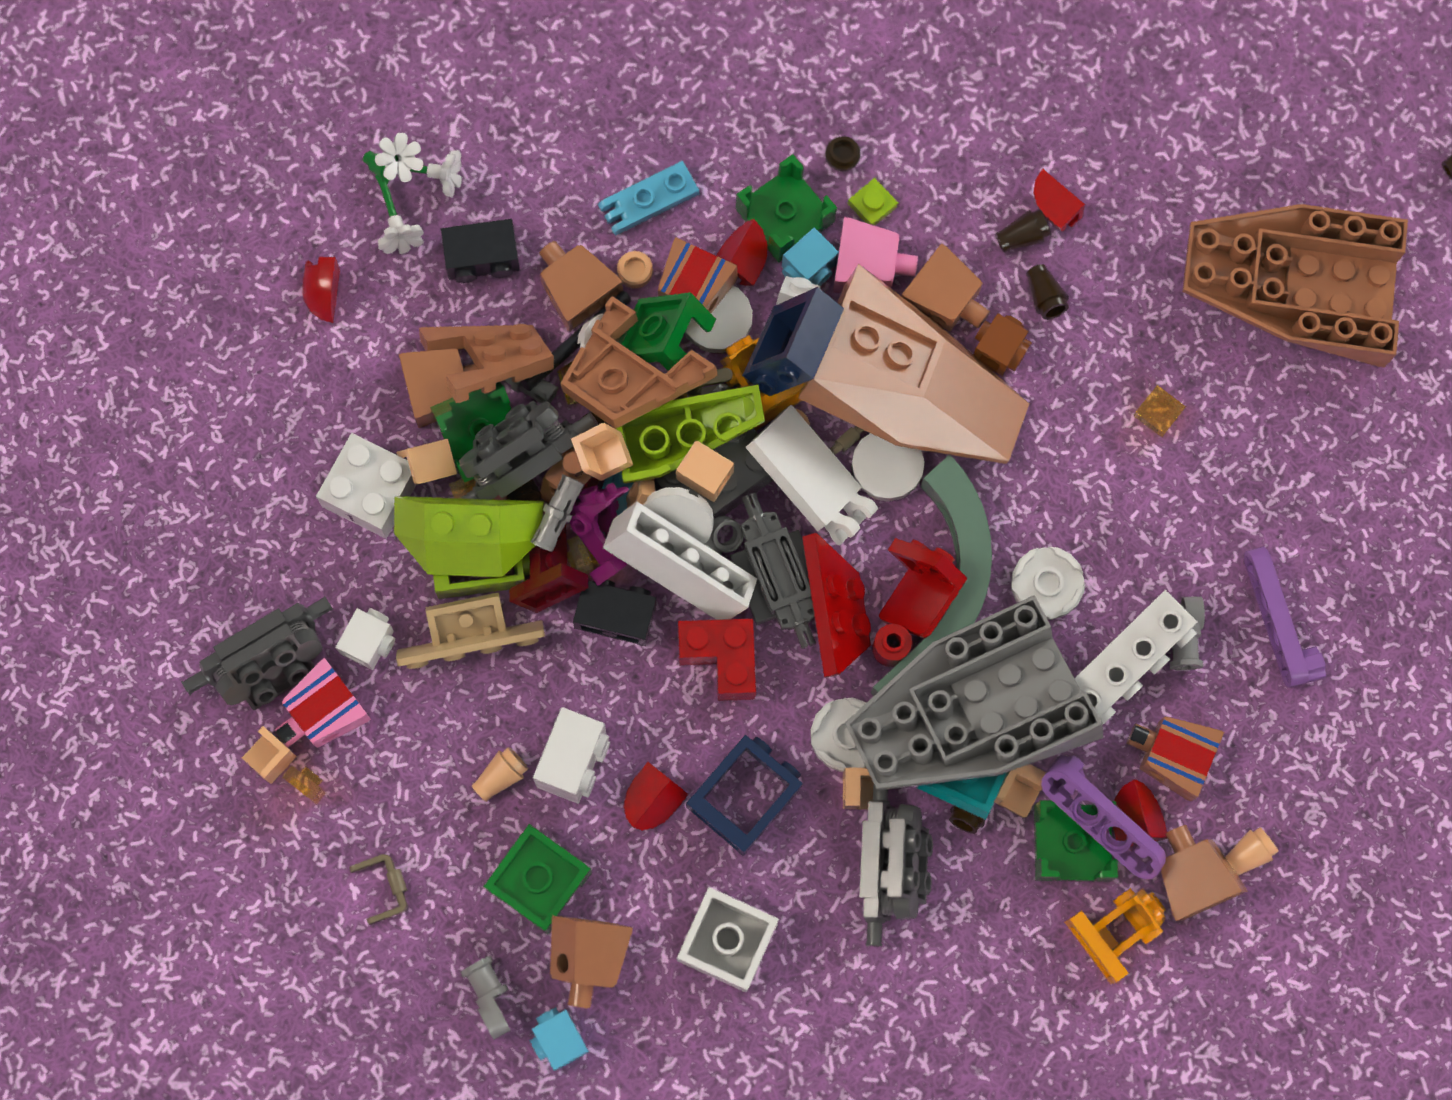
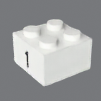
M351 433L316 498L323 508L387 539L394 526V497H410L416 484L413 482L408 460Z
M561 707L533 776L536 787L579 804L582 796L588 798L596 780V776H594L595 771H593L595 762L599 761L602 763L610 745V741H608L609 736L606 735L605 724Z
M708 887L677 956V961L747 993L779 919Z

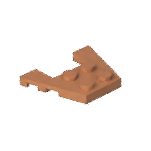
M612 296L605 305L606 311L601 320H596L592 327V336L585 348H580L562 379L561 387L565 394L617 429L714 379L718 374L714 364L692 349L664 374L621 345L617 340L638 319L634 310Z
M533 325L419 328L420 342L426 351L466 349L478 369L447 375V388L456 403L469 400V393L481 389L484 394L496 390L497 382L511 377L512 381L516 383L554 369L553 354Z

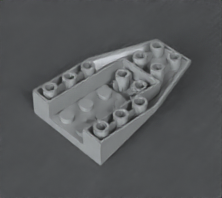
M1035 595L931 643L845 722L877 791L996 776L1104 738L1103 724L1086 691L1081 692L1052 637L1051 625Z

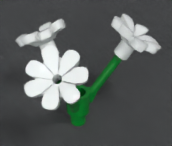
M397 133L393 143L387 137L380 141L379 147L383 153L375 154L372 151H368L364 154L363 162L375 174L390 217L388 219L389 227L384 230V237L378 240L379 250L390 254L398 248L399 253L404 254L410 251L409 245L419 247L424 243L421 237L424 234L421 226L413 225L410 227V225H404L401 216L397 215L388 182L393 180L396 175H398L402 182H408L412 179L411 172L427 174L428 178L440 179L443 184V193L452 198L455 193V187L460 188L462 177L457 174L461 169V152L459 150L451 151L446 156V160L442 165L430 163L428 166H423V161L415 157L421 151L419 143L414 141L407 144V135L405 133Z

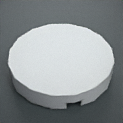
M732 286L711 313L716 318L711 332H705L691 318L685 331L686 337L706 352H726L725 349L746 337L752 328L753 310L748 298L739 288Z
M870 433L862 438L855 448L851 469L853 477L868 496L876 500L890 502L903 499L917 487L923 476L925 462L922 450L896 446Z
M681 487L663 488L650 494L646 502L642 504L701 543L705 544L709 540L714 525L713 510L706 499L699 494L697 498L689 494L688 489Z
M1043 547L1030 550L1019 559L1012 573L1011 589L1017 603L1035 595L1046 618L1053 620L1066 616L1077 607L1084 594L1085 583L1081 565L1070 553L1058 547Z
M856 698L837 699L825 704L816 714L810 730L811 745L817 758L827 767L839 772H843L845 768H866L845 722L867 702Z

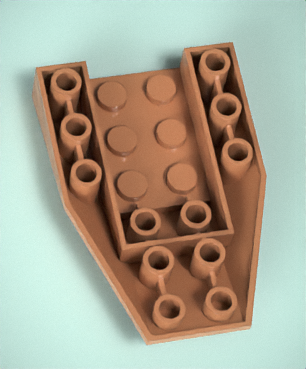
M1298 204L1193 221L1189 226L1182 292L1287 342L1378 367H1385L1397 353L1399 321L1392 320L1397 262L1405 254L1408 219Z
M858 264L844 285L837 302L844 310L814 379L804 383L798 399L896 446L1007 464L1029 403L944 328Z

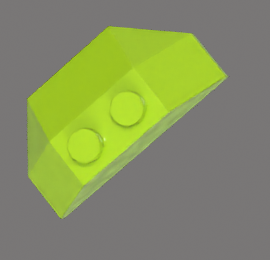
M395 496L394 534L428 575L503 577L536 546L531 543V540L544 516V501Z

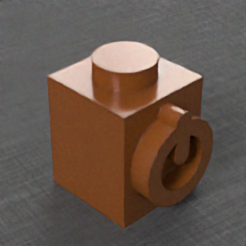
M997 313L992 323L985 320L975 336L979 343L973 355L1002 377L1008 368L1015 372L1032 344L1031 341L1026 339L1029 331L1024 328V325L1018 319L1009 315L1004 317Z

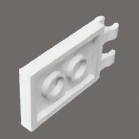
M792 405L784 409L745 447L817 531L825 527L832 540L838 545H841L848 537H853L860 529L859 525L866 517L870 518L878 510L873 500L857 494L862 488L861 485ZM843 508L848 516L842 515L839 511Z

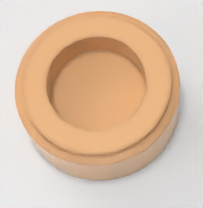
M631 251L619 259L617 274L625 286L635 289L641 288L650 282L653 275V265L646 254L639 251Z

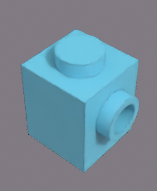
M814 227L783 254L782 273L784 277H802L808 279L812 284L821 286L832 275L831 269L837 264L839 252Z
M553 1008L536 1018L539 1025L532 1028L536 1037L531 1039L530 1043L540 1061L547 1058L554 1071L559 1070L589 1052L567 1010L559 1013L557 1008Z

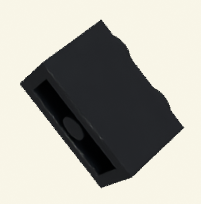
M512 219L441 228L445 265L449 280H456L458 283H470L475 281L478 276L491 275L493 278H506L511 276L514 271H520Z
M608 579L600 585H597L594 580H588V588L580 593L573 619L574 629L646 647L657 599L650 596L651 591L645 588L630 586L629 590L615 587V582Z

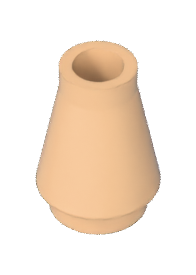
M507 747L503 752L499 750L478 780L472 784V787L487 802L494 795L524 779L522 774L528 770V767L514 750Z
M1259 827L1254 832L1249 830L1225 858L1239 876L1273 861L1272 856L1279 851L1266 832Z

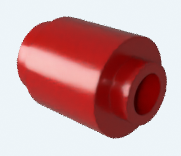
M899 624L883 626L877 632L872 645L874 658L883 666L895 667L909 654L912 647L911 635L905 627ZM886 640H894L899 646L892 648L888 646Z

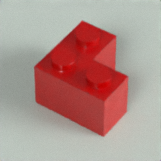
M753 618L678 621L679 666L716 664L718 701L755 700L756 677Z

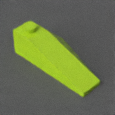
M759 384L671 400L617 428L616 430L620 431L623 435L633 462V466L622 471L624 484L659 478L677 469L695 441H699L713 450L764 423L765 418Z

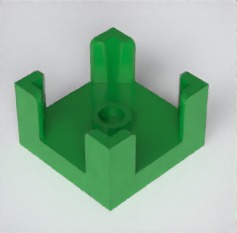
M794 154L779 164L777 176L752 193V186L748 185L736 194V211L745 222L752 219L757 221L765 234L767 249L778 263L782 261L783 254L814 227L821 233L835 222L837 207L827 195L823 197L822 202L803 179L804 167Z
M691 292L641 298L634 308L638 321L620 337L618 342L646 362H659L669 371L687 354L679 344L691 318L705 332H711L716 318Z
M501 382L496 383V390L486 394L481 389L470 392L469 400L456 403L452 397L430 407L443 438L449 441L455 466L464 483L474 479V477L467 478L460 467V459L473 449V440L476 439V434L489 424L495 426L506 419V414L511 410V402Z
M1040 800L1034 805L1035 881L1111 882L1118 878V860L1112 859V855L1052 800ZM1095 804L1080 805L1085 813L1089 815L1098 814Z
M528 824L483 887L548 935L552 929L553 915L559 916L579 887L582 888L592 874V870Z

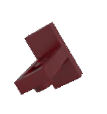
M566 523L557 539L553 552L537 545L530 551V579L509 589V602L538 613L588 588V575L567 566Z

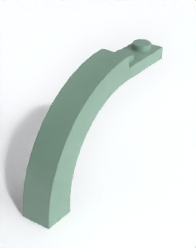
M948 455L923 478L920 487L932 499L943 515L953 540L956 567L968 579L932 634L919 643L872 688L871 694L873 696L931 643L975 623L987 595L992 564V547L988 520L972 482L951 455Z

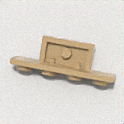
M499 592L426 607L425 611L432 643L398 649L396 661L398 666L406 665L408 669H416L428 665L429 660L443 658L444 661H455L465 657V653L480 650L482 654L494 653L501 650L502 645L517 643V646L532 645L539 641L538 638L545 636L543 621L506 627Z

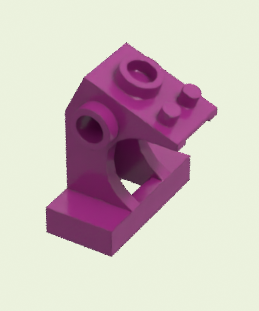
M615 483L608 484L606 489L591 486L581 490L570 513L572 515L570 520L572 530L579 536L600 564V566L589 573L597 585H600L628 565L603 549L606 538L599 529L600 527L605 535H608L612 521L617 517L616 511L619 508L618 498L629 491L628 487L616 488Z

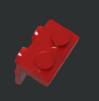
M895 538L888 551L908 571L880 611L879 618L886 624H899L905 627L909 633L927 638L937 627L939 621L957 597L968 578L953 564L955 561L954 557L945 550L936 547L932 551L917 540L912 539L909 543Z

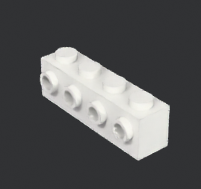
M635 502L613 519L603 549L716 620L732 619L749 607L757 581L756 577L639 502Z
M1166 590L1074 678L1081 692L1086 691L1102 724L1106 723L1116 713L1111 706L1121 696L1128 701L1143 686L1138 680L1148 670L1155 675L1170 660L1166 653L1175 644L1183 648L1197 634L1192 627L1198 621Z

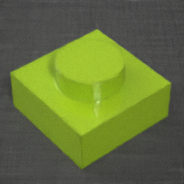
M873 178L848 199V205L865 223L874 226L898 207V202L876 178Z

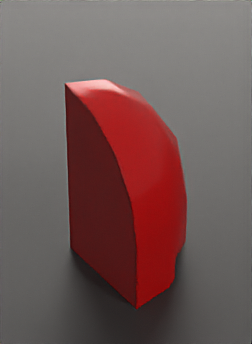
M1042 168L1035 179L1033 190L1036 205L1044 217L1063 232L1067 224L1073 227L1083 217L1085 204Z
M755 219L747 221L737 228L724 242L716 255L737 265V277L741 279L740 285L754 286L767 259V240L763 229Z
M319 257L318 264L312 265L313 263L310 261H306L302 284L303 300L309 311L317 318L333 323L340 276V267L336 257Z
M647 762L626 791L624 801L626 819L633 828L639 830L653 829L664 823L689 794L651 763Z
M1136 779L1125 784L1115 796L1116 806L1156 842L1168 839L1164 817L1152 791L1143 782ZM1113 826L1116 840H1127L1124 830Z

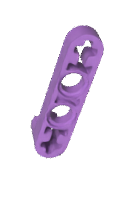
M1260 547L1245 551V566L1257 603L1260 604L1258 606L1283 682L1290 688L1324 679L1326 677V665L1322 653L1319 652L1316 646L1301 649L1267 548Z
M1060 755L1057 757L1042 778L1041 786L1047 797L1132 874L1145 880L1155 878L1166 862V855L1162 847L1085 778L1083 772L1084 764L1079 758L1074 755L1069 757ZM1075 790H1077L1079 793L1073 800L1070 795H1073ZM1084 800L1091 801L1096 805L1098 814L1089 815L1081 809L1080 802ZM1116 826L1123 829L1127 835V840H1115L1110 835L1109 828ZM1135 842L1137 844V847H1134L1133 850L1130 852L1128 849L1130 848L1132 843ZM1149 856L1153 860L1152 862L1149 861L1145 864L1141 861V858Z

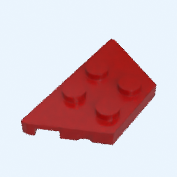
M812 533L802 536L823 673L824 677H831L841 674L871 646L869 634L871 624L866 615L864 603L865 587L860 578V573L818 533Z

